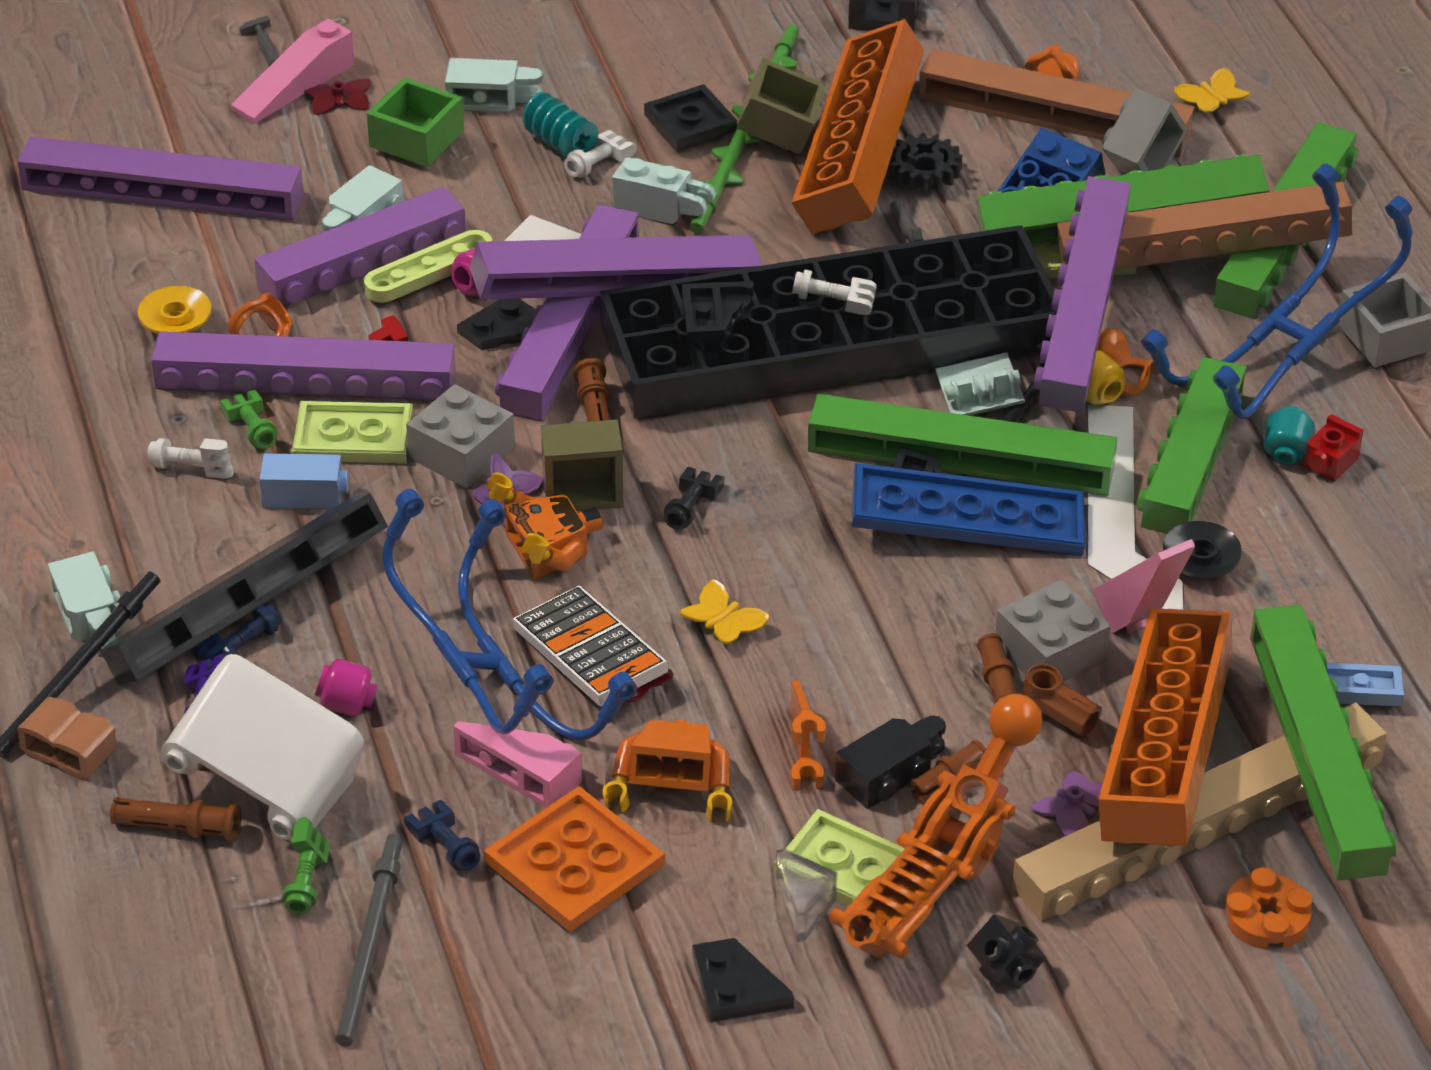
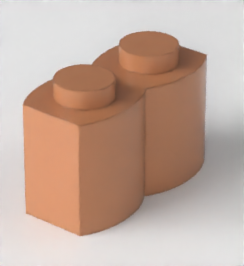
M47 697L18 727L20 748L25 753L39 761L54 763L64 772L80 779H88L117 749L115 727L108 719L91 713H81L70 701L54 697Z

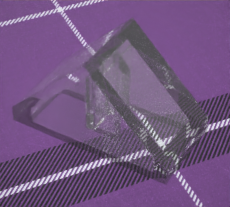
M787 849L776 850V881L797 942L805 941L836 902L837 872Z

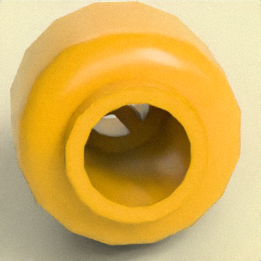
M1100 350L1096 352L1086 401L1092 405L1111 403L1121 395L1124 389L1125 373L1123 368Z

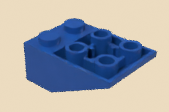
M1041 128L998 191L1004 193L1021 190L1027 186L1044 187L1056 185L1061 181H1084L1088 179V176H1106L1102 152Z

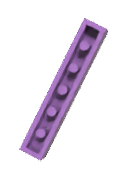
M444 186L254 258L257 287L262 293L268 292L272 294L284 307L366 276L372 270L466 232L465 208Z

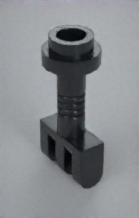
M687 467L679 478V490L685 493L681 499L675 498L670 500L664 508L666 524L677 530L688 527L695 517L693 506L700 497L715 500L724 486L725 477L715 475L712 481L709 482L710 472L701 471L697 478H695L696 469Z

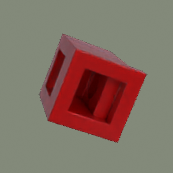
M1330 414L1327 417L1326 424L1306 443L1307 451L1304 455L1302 466L1335 482L1359 459L1364 430Z

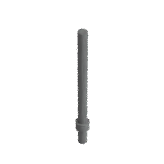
M389 834L386 837L382 857L377 859L372 875L375 885L335 1038L336 1042L342 1046H350L353 1043L391 887L398 881L401 869L398 859L403 839L397 834Z

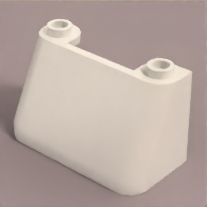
M229 654L215 668L163 745L159 760L165 763L171 771L187 775L194 774L202 764L269 806L267 819L272 832L279 838L291 842L294 825L300 818H308L313 827H316L353 782L364 747V740L357 728L247 659L239 655Z

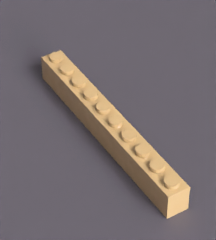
M1357 703L1345 707L1349 716V731L1351 737L1357 738L1361 750L1360 761L1363 769L1368 768L1371 770L1382 762L1387 733ZM1285 735L1204 773L1187 846H1162L1160 844L1144 843L1121 844L1118 842L1101 841L1100 821L1015 859L1012 889L1042 922L1055 915H1062L1072 907L1091 898H1098L1108 890L1127 881H1135L1142 874L1161 865H1169L1178 857L1195 849L1205 848L1212 841L1229 833L1239 832L1246 825L1263 817H1271L1280 809L1297 801L1307 800Z

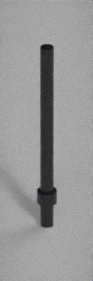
M148 571L131 592L125 591L114 603L115 609L0 736V757L4 758L19 741L18 727L47 697L58 698L127 619H134L144 607L142 602L161 582L155 573Z

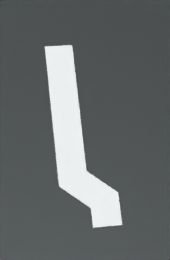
M1088 405V433L1118 437L1115 468L1109 495L1088 493V565L1112 579L1146 560V558L1135 552L1133 407ZM1180 579L1177 580L1162 609H1183V583Z

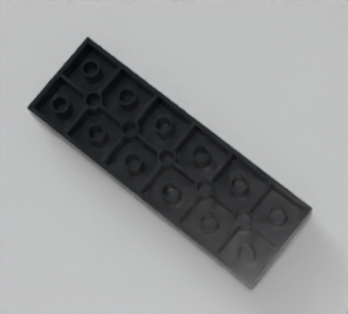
M1022 225L600 291L601 327L634 419L893 376H903L1006 352L1009 358L1038 353L1036 347L1042 340H1051V337L1045 336L1049 314L1056 315L1057 311H1051L1055 290ZM805 269L812 271V279L849 287L853 277L873 281L876 283L877 289L871 313L869 315H861L845 311L847 301L836 299L835 297L808 293L806 300L800 299L799 294L792 293L797 271L804 273ZM753 281L754 296L725 342L687 343L682 284Z

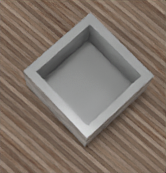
M1135 88L1131 97H1127L1124 100L1120 109V116L1114 127L1109 128L1106 132L1102 149L1122 175L1133 170H1158L1169 165L1186 135L1188 127L1171 102Z
M1406 272L1393 275L1378 289L1346 312L1337 324L1374 367L1431 351V299ZM1370 282L1342 290L1340 305Z
M456 384L451 386L406 424L409 459L467 489L490 470V461L493 454H499L503 459L515 448L514 414Z
M1060 579L998 609L995 634L1001 636L1006 656L1025 675L1028 669L1035 664H1049L1061 672L1062 682L1107 660L1111 626Z

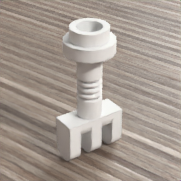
M607 130L598 135L594 149L586 153L579 149L570 152L564 162L565 169L570 176L582 178L591 172V165L610 156L621 162L626 157L633 156L637 150V145L630 141L627 142L624 137L617 136L615 132Z
M805 269L804 273L797 271L792 293L799 294L800 299L806 300L808 293L835 297L836 299L847 301L845 308L847 312L861 315H869L871 313L877 285L873 281L853 277L849 287L812 279V271Z
M159 438L157 441H151L147 451L148 462L154 464L156 468L166 469L170 462H182L203 465L206 477L228 479L234 475L231 457L228 453V444L224 440L204 438L200 448L194 450L172 447L170 440L167 438Z

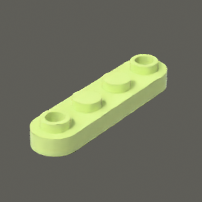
M469 230L372 270L364 278L365 295L374 302L388 303L450 277L454 259L461 252L475 248L477 242L492 241V237L487 232L481 230Z

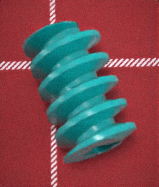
M548 92L535 94L525 106L523 112L524 128L529 133L534 134L539 140L544 141L548 146L563 154L566 158L574 150L579 149L586 153L594 147L599 134L597 126L593 122H589L584 116H580L575 110H571L566 104H561L557 98H553Z

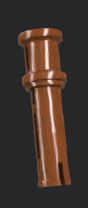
M596 358L583 359L573 368V375L576 382L579 383L577 399L585 407L587 422L610 420L607 408L610 388L604 380L607 375L606 366L603 361Z
M115 797L110 809L112 824L187 831L188 835L199 839L203 835L225 837L226 841L235 842L241 829L242 813L238 804H231L229 807L209 806L206 805L205 801L197 800L190 805H179Z

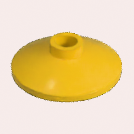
M168 286L157 289L143 298L138 307V318L143 327L156 334L159 331L190 333L202 327L209 320L212 312L211 302L207 295L198 289L188 286Z

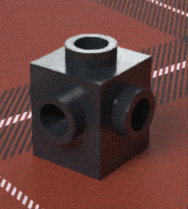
M993 914L966 945L980 962L979 971L996 986L1002 983L1019 989L1034 977L1036 969L1047 958L1036 945L1039 940L1032 930L1024 924L997 914Z

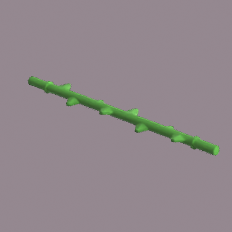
M790 24L787 26L780 42L775 46V53L771 59V62L788 69L797 68V62L789 57L792 53V46L799 34V28L796 25ZM755 74L749 75L748 80L750 82L752 81ZM733 105L731 109L738 118L740 117L743 105ZM737 129L729 146L712 149V155L720 159L721 163L712 181L702 182L710 184L715 189L716 197L711 203H706L708 205L707 210L702 216H694L689 226L691 232L694 234H701L710 215L716 210V203L725 184L741 185L743 178L733 168L744 145L761 142V138L750 136L746 132Z

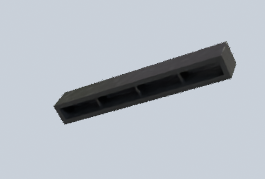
M371 493L351 497L102 647L100 652L118 684L138 681L383 531L388 525Z

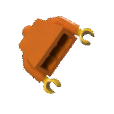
M651 720L641 732L622 740L611 773L614 781L608 782L603 787L602 794L605 807L609 808L610 801L613 798L620 797L621 812H625L629 808L630 800L626 782H629V784L707 792L710 789L713 790V793L709 795L707 800V819L711 821L712 809L717 807L726 811V822L730 819L732 798L729 794L725 793L730 788V758L727 750L715 739H710L708 726L689 723L685 720H677L675 722Z

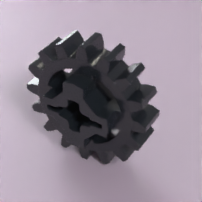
M921 133L920 138H915L909 134L907 135V141L896 140L887 170H889L890 179L897 178V185L899 186L906 183L909 184V190L911 191L915 190L916 187H922L924 192H928L929 187H934L940 191L942 190L943 183L952 186L953 178H960L962 154H959V146H951L950 139L939 140L938 134H935L932 138H927L925 133Z

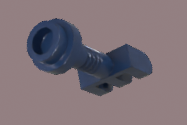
M271 604L260 605L252 610L254 619L242 626L241 629H238V631H235V633H232L225 639H222L215 633L195 645L193 652L199 658H203V661L206 659L214 661V657L220 654H225L226 656L229 654L239 655L236 650L264 631L268 635L277 632L278 625L282 623V618Z
M442 800L432 803L434 813L428 807L418 810L421 822L413 814L403 818L407 830L419 842L434 836L448 850L446 860L455 870L469 871L478 864L480 860L478 844L470 837L459 838L449 828L455 825L454 812Z

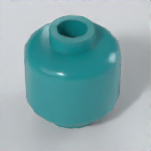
M1287 406L1277 410L1269 416L1263 438L1264 450L1280 464L1291 465L1302 461L1307 451L1306 443L1315 435V422L1305 410L1295 406Z

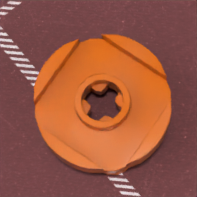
M1256 868L1252 871L1251 875L1239 879L1230 887L1225 902V913L1228 918L1227 925L1239 940L1253 947L1268 949L1269 943H1283L1282 948L1289 947L1302 940L1309 930L1313 897L1308 890L1303 889L1298 883L1276 874L1272 869ZM1261 907L1273 908L1277 913L1270 911L1267 914L1261 913Z

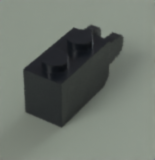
M929 715V717H925V719H921L913 725L905 719L893 718L836 752L835 781L866 809L881 801L890 799L897 791L907 786L911 780L929 771L931 760L935 759L937 755H941V752L945 749L942 735L946 731V721L935 715Z

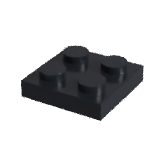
M704 84L644 103V115L676 151L720 138L737 130V119Z

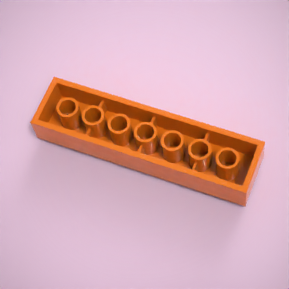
M906 19L846 40L791 202L811 234L824 230L832 231L840 225L855 220L863 221L874 213L924 53L923 47Z
M1150 608L1098 798L1101 841L1118 842L1121 844H1160L1162 846L1188 845L1233 654L1231 611Z

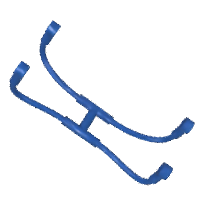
M1324 163L1312 174L1313 180L1322 189L1326 205L1330 207L1331 227L1325 250L1315 269L1294 294H1289L1247 336V340L1221 361L1236 362L1253 346H1258L1275 329L1300 341L1286 354V359L1272 374L1251 404L1244 410L1241 408L1242 401L1236 386L1240 382L1238 374L1231 367L1224 365L1213 375L1214 383L1222 390L1228 408L1232 409L1237 418L1247 419L1251 417L1292 365H1297L1340 322L1339 319L1346 312L1388 281L1403 266L1411 250V237L1413 235L1408 216L1412 212V206L1405 198L1396 196L1385 207L1389 217L1394 220L1398 236L1402 240V248L1398 257L1381 275L1350 297L1334 312H1329L1312 329H1309L1287 317L1301 304L1300 300L1314 286L1325 270L1336 247L1340 229L1338 205L1340 199L1335 184L1339 179L1337 171L1331 165ZM1151 330L1141 340V343L1145 350L1151 354L1156 370L1169 383L1177 386H1187L1189 376L1179 377L1172 374L1169 370L1170 363L1165 348L1168 346L1166 338L1159 331Z
M406 489L402 491L396 498L395 502L398 509L386 531L387 538L383 547V565L386 575L398 596L432 634L433 642L465 687L471 689L491 727L499 734H509L516 729L523 717H527L530 711H532L544 724L567 738L587 740L598 735L607 724L613 721L623 702L632 698L637 691L636 683L627 672H619L609 680L608 688L610 693L598 713V720L593 726L585 730L569 728L553 718L536 702L539 695L547 692L554 682L553 677L545 666L538 664L530 667L523 677L526 683L524 687L523 680L492 637L485 634L474 615L468 595L469 573L478 549L483 548L493 528L502 524L506 518V512L499 502L495 499H490L479 507L478 515L481 519L469 539L470 545L464 556L459 573L458 594L461 609L483 653L459 651L446 631L440 630L430 616L415 601L400 581L394 568L393 548L395 542L403 535L410 519L420 514L424 508V502L415 490ZM472 668L496 670L511 691H515L519 696L513 707L514 713L506 724H502L497 717L486 694L478 683V676Z

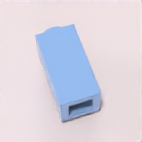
M264 454L260 473L263 508L332 509L339 505L342 493H348L349 472L348 470H342L341 455Z

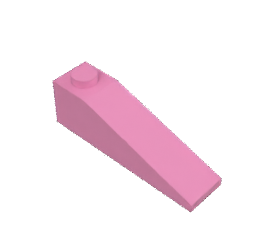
M328 18L304 32L231 104V109L255 124L306 94V89L323 84L354 65L352 31Z
M1192 539L1153 555L1093 589L1105 619L1111 626L1110 630L1112 633L1126 628L1129 634L1143 629L1146 626L1150 608H1163L1195 548Z

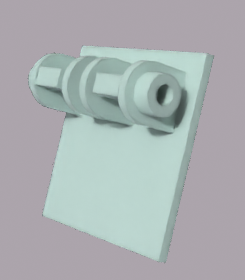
M1007 352L935 369L950 413L971 416L1025 403L1019 386L1021 384L1019 371L1013 369Z

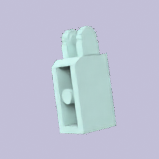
M450 58L445 89L446 92L463 97V110L509 112L515 109L516 102L528 103L535 94L544 92L541 87L536 86V84H540L543 80V71L534 67H518L516 60Z
M626 157L612 176L614 208L638 212L639 217L669 224L678 221L682 214L694 215L695 217L702 216L707 210L708 205L706 203H711L716 197L715 189L710 184L691 179L690 171L677 169L673 166L655 164L637 158Z
M367 166L329 196L330 212L322 219L323 231H328L404 202L402 180L373 166Z
M94 551L48 563L52 593L71 639L78 641L87 640L113 612L115 609L114 603L120 598L117 590H110L113 585L107 565L100 566ZM115 634L108 640V642L104 646L117 639Z

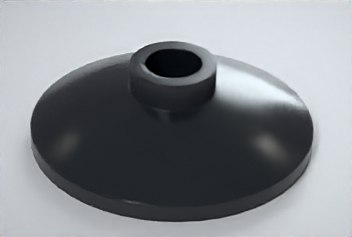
M1190 521L1177 525L1166 534L1163 541L1164 551L1190 539L1193 540L1195 548L1181 573L1197 578H1215L1231 572L1239 564L1242 554L1240 541L1230 530L1216 523L1206 521Z

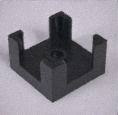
M849 0L848 29L872 31L906 19L912 31L915 32L921 0Z

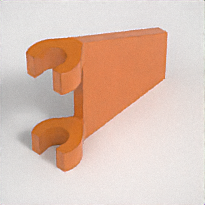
M793 680L791 681L790 701L793 722L792 741L797 745L799 760L791 768V787L793 790H801V779L810 777L815 781L816 789L823 788L824 769L821 764L809 756V741L811 731L816 734L817 743L824 742L826 724L820 716L810 710L800 681Z

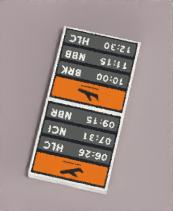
M580 585L513 618L514 629L600 707L603 706L610 693L608 683L615 674L627 672L638 688L668 672L667 661Z

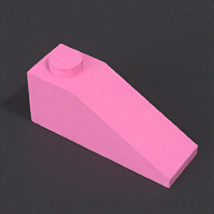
M458 721L453 725L455 755L545 808L575 789L582 782L581 753L572 745L563 743L549 734L515 729L509 734L502 735L489 725Z

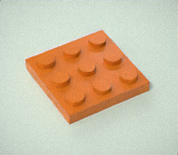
M577 786L484 850L485 863L569 932L575 930L665 866V853L580 786Z

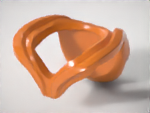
M1051 45L1044 51L1029 57L1024 66V69L1077 81L1080 74L1077 58L1071 53L1063 52L1061 47L1057 45Z
M268 292L263 293L258 299L242 305L235 311L227 323L229 334L240 335L239 330L250 315L257 312L268 326L277 331L275 336L288 337L293 325L286 308Z
M1109 328L1101 332L1097 350L1106 353L1122 368L1140 367L1144 369L1137 385L1124 382L1122 395L1134 396L1139 394L1147 387L1152 374H1161L1156 370L1153 359H1141L1131 355L1128 341L1121 331Z

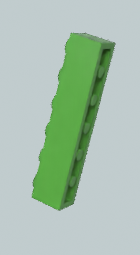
M1203 357L1198 370L1190 371L1186 386L1188 394L1181 393L1177 406V415L1179 416L1171 417L1167 431V438L1169 440L1161 441L1157 455V462L1159 464L1151 465L1147 479V486L1149 488H1142L1138 498L1137 510L1142 511L1141 528L1167 534L1175 526L1193 521L1235 416L1232 409L1228 408L1222 390L1214 383L1213 375L1224 365L1231 367L1240 378V382L1236 386L1240 398H1242L1246 366Z

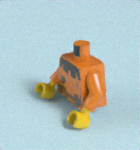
M499 472L493 473L486 484V488L490 490L489 497L490 499L497 500L499 504L504 501V510L506 512L505 533L533 580L557 570L567 572L587 555V534L602 530L603 527L597 508L594 507L577 513L565 495L544 498L528 496L512 488L513 483L506 475Z

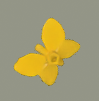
M1227 68L1216 70L1210 78V85L1203 81L1200 87L1193 84H1181L1174 87L1173 90L1179 99L1186 103L1196 104L1198 109L1204 113L1213 112L1220 105H1226L1227 100H1239L1250 97V92L1235 88L1234 76Z
M710 580L703 588L699 596L700 604L685 607L680 611V615L696 622H706L705 627L707 629H714L715 636L724 644H730L737 640L740 633H751L761 629L770 620L769 614L761 609L745 607L738 610L740 605L736 601L728 605L729 595L726 588L717 580Z

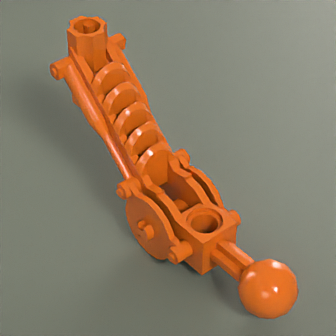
M1019 693L1009 694L1001 697L991 707L989 724L993 737L977 768L973 769L963 764L957 776L946 770L941 773L937 779L940 788L920 808L921 811L918 817L915 818V824L909 834L903 832L897 838V844L905 848L883 874L872 879L844 911L838 908L831 911L830 922L845 930L846 942L879 959L887 954H892L902 959L909 952V946L905 945V942L929 916L934 902L957 876L967 881L972 880L994 858L992 856L999 847L998 842L1003 829V820L1008 821L1015 814V805L1004 800L1009 789L998 782L1016 746L1030 743L1040 733L1042 725L1041 710L1033 699ZM976 786H983L985 788L984 799L977 805H969L968 794L971 789ZM961 813L971 817L967 823L959 820ZM947 843L953 846V849L948 854L941 853L947 846Z

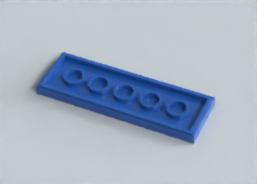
M855 463L851 527L1083 556L1085 549L1084 492Z

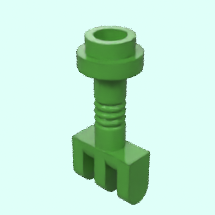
M256 390L247 392L248 401L245 400L242 394L233 396L235 405H232L227 398L220 400V409L229 423L243 419L249 427L247 439L252 446L259 449H268L275 444L277 428L270 420L260 419L258 416L259 413L264 412L263 400Z
M303 817L295 823L291 844L300 853L294 883L284 888L282 897L285 908L295 914H306L316 905L318 893L311 887L315 866L327 864L330 843L322 836L317 828L313 827L308 818Z

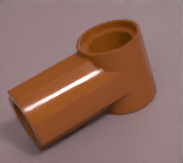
M1041 663L1033 665L1026 672L1022 695L1029 696L1037 703L1041 710L1042 718L1051 717L1084 737L1094 729L1095 724L1101 717L1103 707L1062 683V674L1056 667Z

